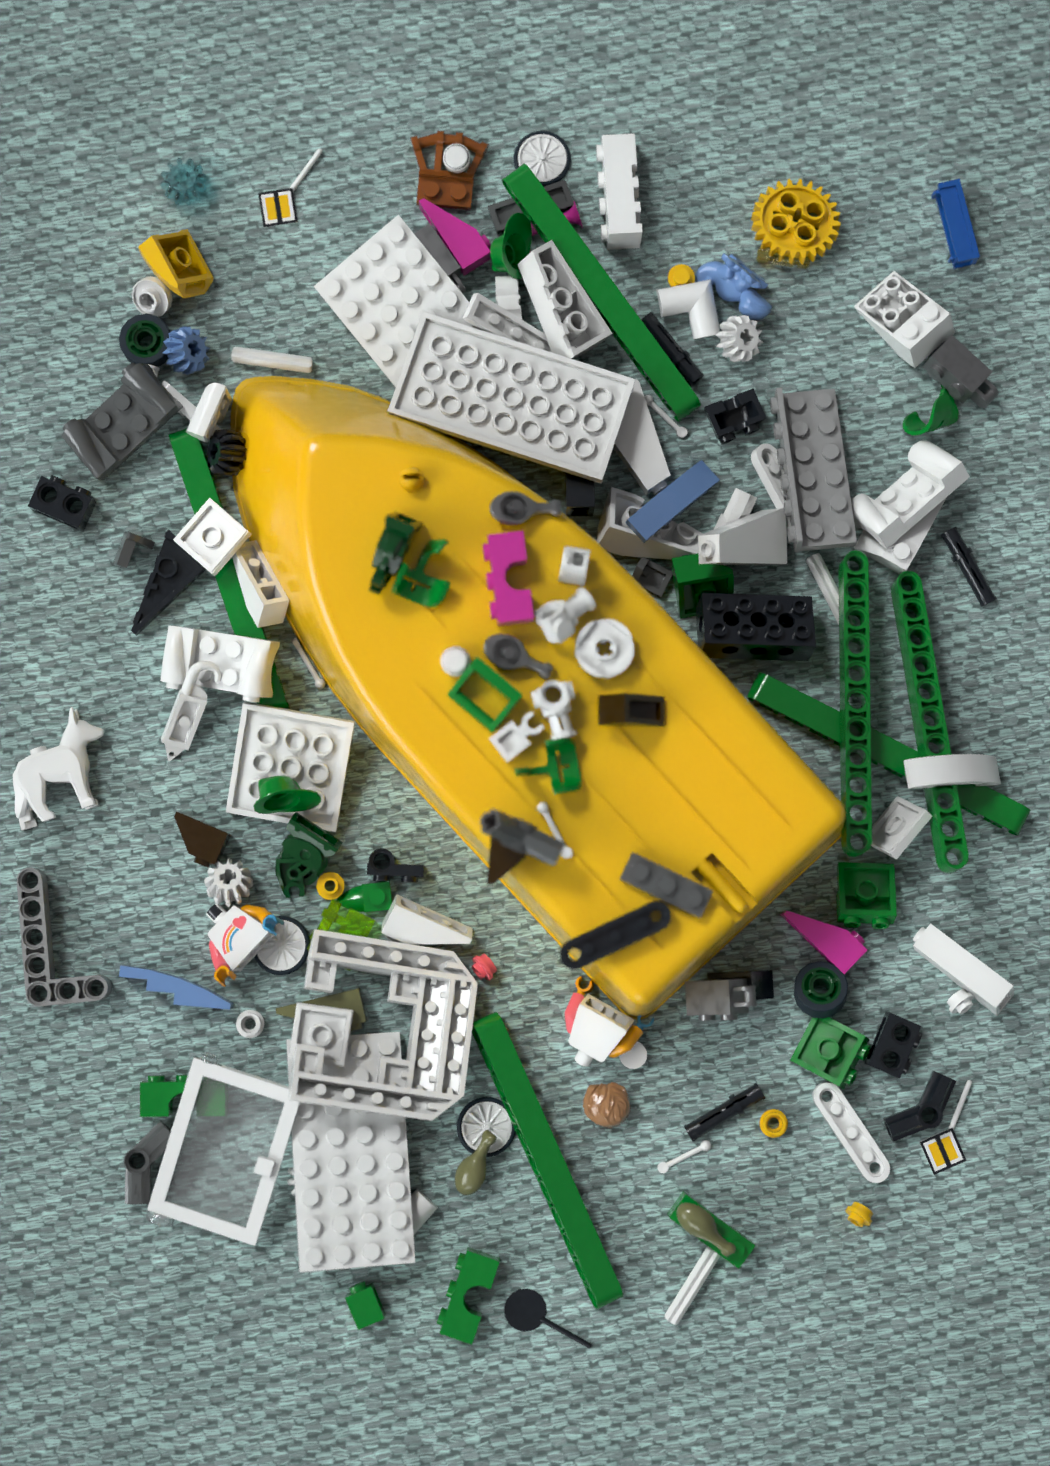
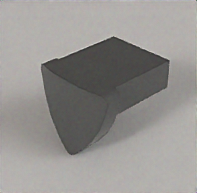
M125 531L112 565L121 569L127 568L135 545L153 549L155 542Z
M642 557L632 576L648 592L661 598L672 577V571L650 561V558Z

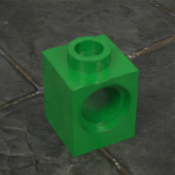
M362 1281L349 1288L350 1293L346 1294L345 1300L358 1330L385 1319L386 1313L373 1283L366 1285L365 1281Z

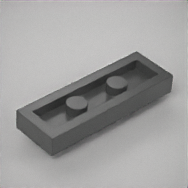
M566 180L544 187L562 212L571 209L573 200ZM512 198L488 206V211L497 234L504 232L507 221L513 214L517 212L523 213Z
M633 852L619 878L698 918H701L713 893L712 890Z

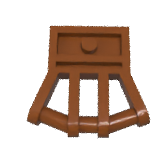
M437 130V133L424 137H410L419 166L417 206H419V200L424 198L439 208L471 210L474 175L488 150L489 144L483 141L479 143L464 136L462 132H456V135L444 134V131ZM462 144L468 150L476 153L467 172L454 173L441 170L443 145ZM436 145L434 169H427L421 149Z

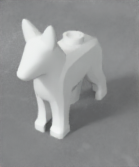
M73 707L70 708L68 725L62 735L59 746L48 750L46 746L30 750L31 755L19 761L13 773L15 814L19 819L22 831L38 826L33 818V810L42 822L56 818L55 813L50 811L46 804V782L55 784L71 783L82 809L88 810L100 806L90 789V762L87 754V745L101 738L104 735V730L84 720H80L78 710H74Z

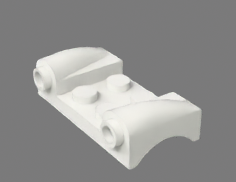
M921 440L910 448L908 460L912 468L904 473L887 490L882 492L879 497L873 500L866 494L861 493L851 499L855 528L857 530L863 529L870 533L885 549H888L970 477L962 461L928 440Z
M169 625L160 681L166 682V688L180 690L191 666L205 660L211 661L218 666L221 672L220 682L216 683L214 681L215 675L211 670H203L198 675L196 685L237 692V694L243 695L242 700L259 702L260 697L272 698L271 672L280 642Z

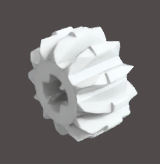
M735 315L719 325L721 332H718L716 336L720 338L721 343L716 347L723 348V357H729L732 362H745L752 359V356L760 353L757 346L764 342L759 339L758 335L761 334L762 330H756L757 321L750 320L749 316Z
M228 858L226 864L223 865L217 860V869H208L209 877L205 878L204 883L205 887H207L208 897H214L217 905L225 901L226 906L229 908L231 901H235L240 905L242 903L241 897L249 898V888H252L253 880L250 878V870L243 868L241 861L233 865L232 860Z

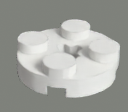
M613 619L595 620L584 626L576 639L575 656L580 667L589 675L604 679H610L624 672L634 656V643L629 630L623 624ZM606 641L610 642L611 646L609 649L613 653L611 655H599V648L596 645L599 642L601 644L606 643Z

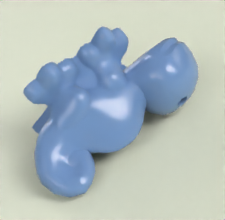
M723 253L721 259L725 264L711 261L698 268L695 274V281L700 282L711 279L712 286L715 284L719 297L729 302L740 301V313L749 316L750 320H761L771 312V304L753 289H765L768 283L733 254L728 256Z

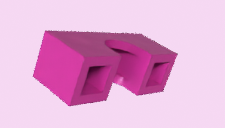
M523 531L488 535V543L482 545L484 561H490L491 572L486 573L488 590H494L495 601L489 602L491 619H497L498 627L533 623L531 590H515L505 580V574L510 568L526 565Z

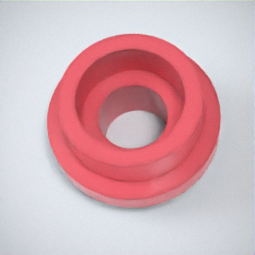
M486 954L476 955L472 958L474 965L471 967L476 976L481 980L485 978L490 981L493 978V974L497 972L492 960Z

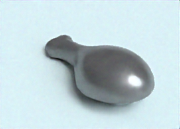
M514 491L496 496L491 501L489 508L492 517L506 525L524 523L537 514L560 516L562 513L561 502L558 500H553L549 503H537L523 493Z
M494 634L489 636L484 642V653L495 666L506 670L527 668L537 672L543 679H548L551 676L554 668L553 665L542 663L529 656L524 645L514 636Z

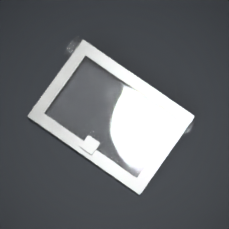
M203 1052L201 1057L195 1056L193 1058L148 1205L146 1220L162 1227H171L174 1224V1220H178L255 1246L300 1102L289 1100L288 1086L218 1064V1057L216 1055Z

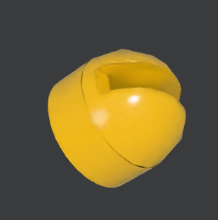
M408 467L402 471L400 482L406 491L415 492L423 486L424 477L418 468ZM419 475V479H404V476Z

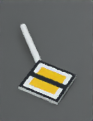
M321 148L315 152L290 188L258 193L263 227L298 222L293 192L322 154L323 150Z
M967 1080L949 1128L919 1141L934 1175L967 1161L955 1135L954 1128L972 1085L971 1080Z

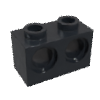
M51 475L50 479L41 476L28 507L39 514L84 532L97 503L91 497L92 492L76 486L75 490L65 486L66 481ZM49 491H57V497L53 502L45 501V496ZM76 501H81L83 503L82 509L78 513H71V505Z
M885 1012L864 1064L897 1078H900L902 1074L905 1075L912 1061L909 1058L911 1050L918 1047L922 1038V1033L919 1032L921 1026L890 1012ZM899 1025L905 1026L907 1030L906 1037L901 1041H898L894 1036V1030ZM889 1051H893L896 1055V1062L891 1067H887L883 1062L884 1055Z

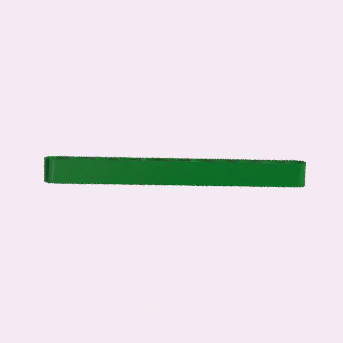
M524 163L503 178L502 183L523 214L528 217L545 243L551 240L554 242L611 330L612 335L669 411L672 410L676 415L674 416L675 420L680 422L699 408L701 402L531 169Z
M187 428L168 434L194 515L209 498L223 509L219 494H217L215 489L216 485L211 470L207 465L208 461L202 443H200L199 439L189 435L186 432ZM231 557L215 578L234 635L267 640L263 627L257 628L246 607L233 558ZM273 661L271 672L273 696L272 698L260 697L257 704L290 709L289 703L284 696L285 692L280 677L276 672L275 662Z
M855 550L849 552L844 557L838 568L841 802L846 812L844 826L841 831V846L844 853L851 857L862 855L870 849L872 844L869 563L864 553ZM847 562H856L859 565V571L850 570ZM848 588H855L859 592L860 598L850 597ZM848 615L858 617L860 626L850 624ZM854 642L858 644L860 653L851 652L848 643ZM849 670L858 671L861 676L860 681H853L849 677ZM849 697L859 699L861 708L854 709L851 707ZM850 725H857L861 729L860 737H855L850 733ZM850 752H856L861 756V765L851 762ZM851 780L860 782L862 785L861 793L852 791L850 788ZM851 808H857L861 811V821L852 819L850 815ZM852 836H858L862 840V849L858 850L852 847L850 842Z
M905 571L893 582L891 596L918 757L951 755L922 581L917 573ZM901 582L908 583L911 586L912 590H904L901 586ZM905 609L913 610L916 618L909 617ZM910 635L917 636L921 644H914L910 640ZM914 662L922 663L925 667V672L918 671L915 668ZM919 689L927 690L930 699L923 698L919 693ZM924 715L930 716L933 719L934 726H929L924 722ZM929 742L938 746L939 754L929 750ZM937 785L932 788H924L927 810L932 815L929 822L936 863L942 872L951 874L964 867L969 858L957 785ZM938 797H942L947 801L948 809H943L939 806ZM943 825L951 827L953 831L952 837H948L943 833ZM948 852L956 855L958 859L957 865H953L948 861Z
M761 672L758 673L746 696L748 700L752 702L756 700L760 702L759 706L777 715L781 713L785 715V719L801 727L805 725L810 728V732L826 740L830 738L835 741L834 744L840 746V712L769 675ZM852 724L849 726V731L853 736H861V729L857 725ZM871 728V763L875 765L879 763L885 766V770L901 778L903 776L906 777L903 761L919 758L918 751ZM975 784L957 785L960 807L975 816L979 814L984 817L983 820L1001 829L1005 827L1013 835H1019L1031 811L1029 808L987 786H975Z
M497 1012L491 1013L473 1022V1037L589 1299L598 1310L623 1297L621 1286L500 1015Z

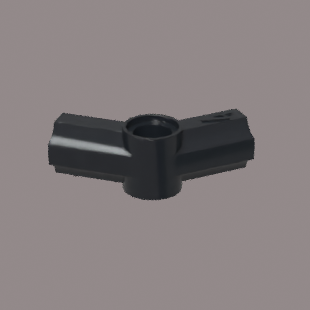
M932 1071L921 1099L916 1106L883 1118L891 1140L894 1142L925 1129L939 1126L943 1119V1111L956 1081L936 1071ZM927 1107H931L934 1111V1117L931 1121L924 1122L921 1117L922 1111Z

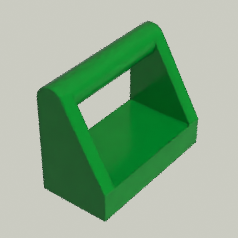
M478 657L469 665L447 694L491 733L496 730L523 698V695ZM474 672L509 701L495 720L460 691Z

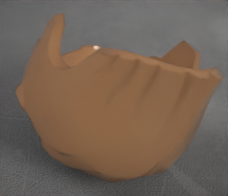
M611 1082L608 1084L590 1085L587 1088L583 1099L584 1113L587 1118L600 1126L608 1128L617 1127L628 1118L631 1112V1105L625 1087Z

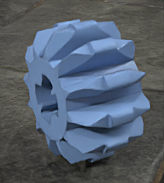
M185 326L168 333L169 338L163 341L167 349L162 353L168 355L169 359L166 364L173 365L174 372H182L189 375L205 368L204 363L210 360L206 352L211 348L205 346L204 342L207 337L200 336L199 329H191Z

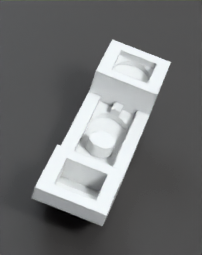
M954 754L921 757L903 761L908 789L932 788L937 785L975 784V786H998L1001 784L997 759L991 755Z

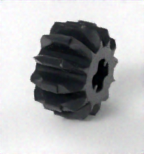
M215 430L209 439V445H207L208 453L206 457L208 458V467H210L212 473L221 476L238 475L244 467L243 461L246 460L245 452L247 448H245V438L242 437L241 432H236L235 430Z

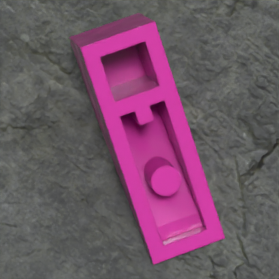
M424 198L419 200L421 212L461 267L463 276L491 260V243L486 235L480 236L474 227Z
M783 911L780 914L810 945L843 974L867 951L863 946L865 940L854 930L850 933L846 929L790 911Z

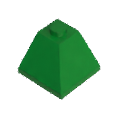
M699 554L672 558V575L680 619L696 616V606L702 593L734 594V575L731 568L725 565L699 564Z

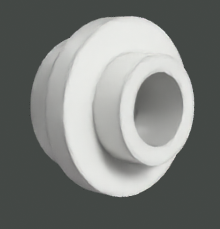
M965 989L957 991L947 1001V1004L950 1006V1012L952 1014L957 1012L963 1014L973 1006L971 1001L974 995L970 992L968 993Z
M255 1010L242 1012L236 1020L237 1031L246 1038L257 1037L262 1033L265 1026L263 1016ZM247 1019L255 1020L256 1026L254 1029L246 1027L245 1022Z

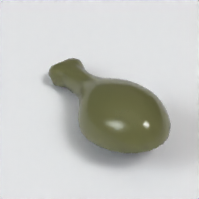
M485 1130L482 1133V1140L476 1151L464 1158L457 1167L455 1187L462 1195L475 1193L485 1180L486 1155L491 1145L497 1139L490 1130Z
M682 1203L678 1206L677 1219L686 1232L711 1242L720 1249L724 1256H730L736 1251L735 1245L726 1241L718 1233L713 1217L705 1209L692 1203Z

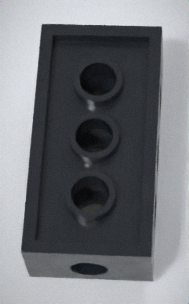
M702 593L697 603L698 646L709 658L809 661L816 648L812 596Z

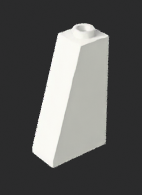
M635 379L613 449L645 495L651 492L656 495L668 486L666 482L670 478V472L641 385Z
M784 508L760 510L699 535V564H787V528Z
M931 923L926 929L922 927L914 936L913 941H915L913 947L916 952L962 989L973 994L978 1002L996 1016L999 1015L1013 997L1014 986Z

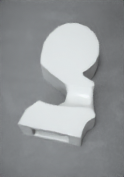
M496 276V304L522 319L521 306L519 305L518 279H513L511 276Z
M570 546L564 547L558 582L584 586L590 550Z

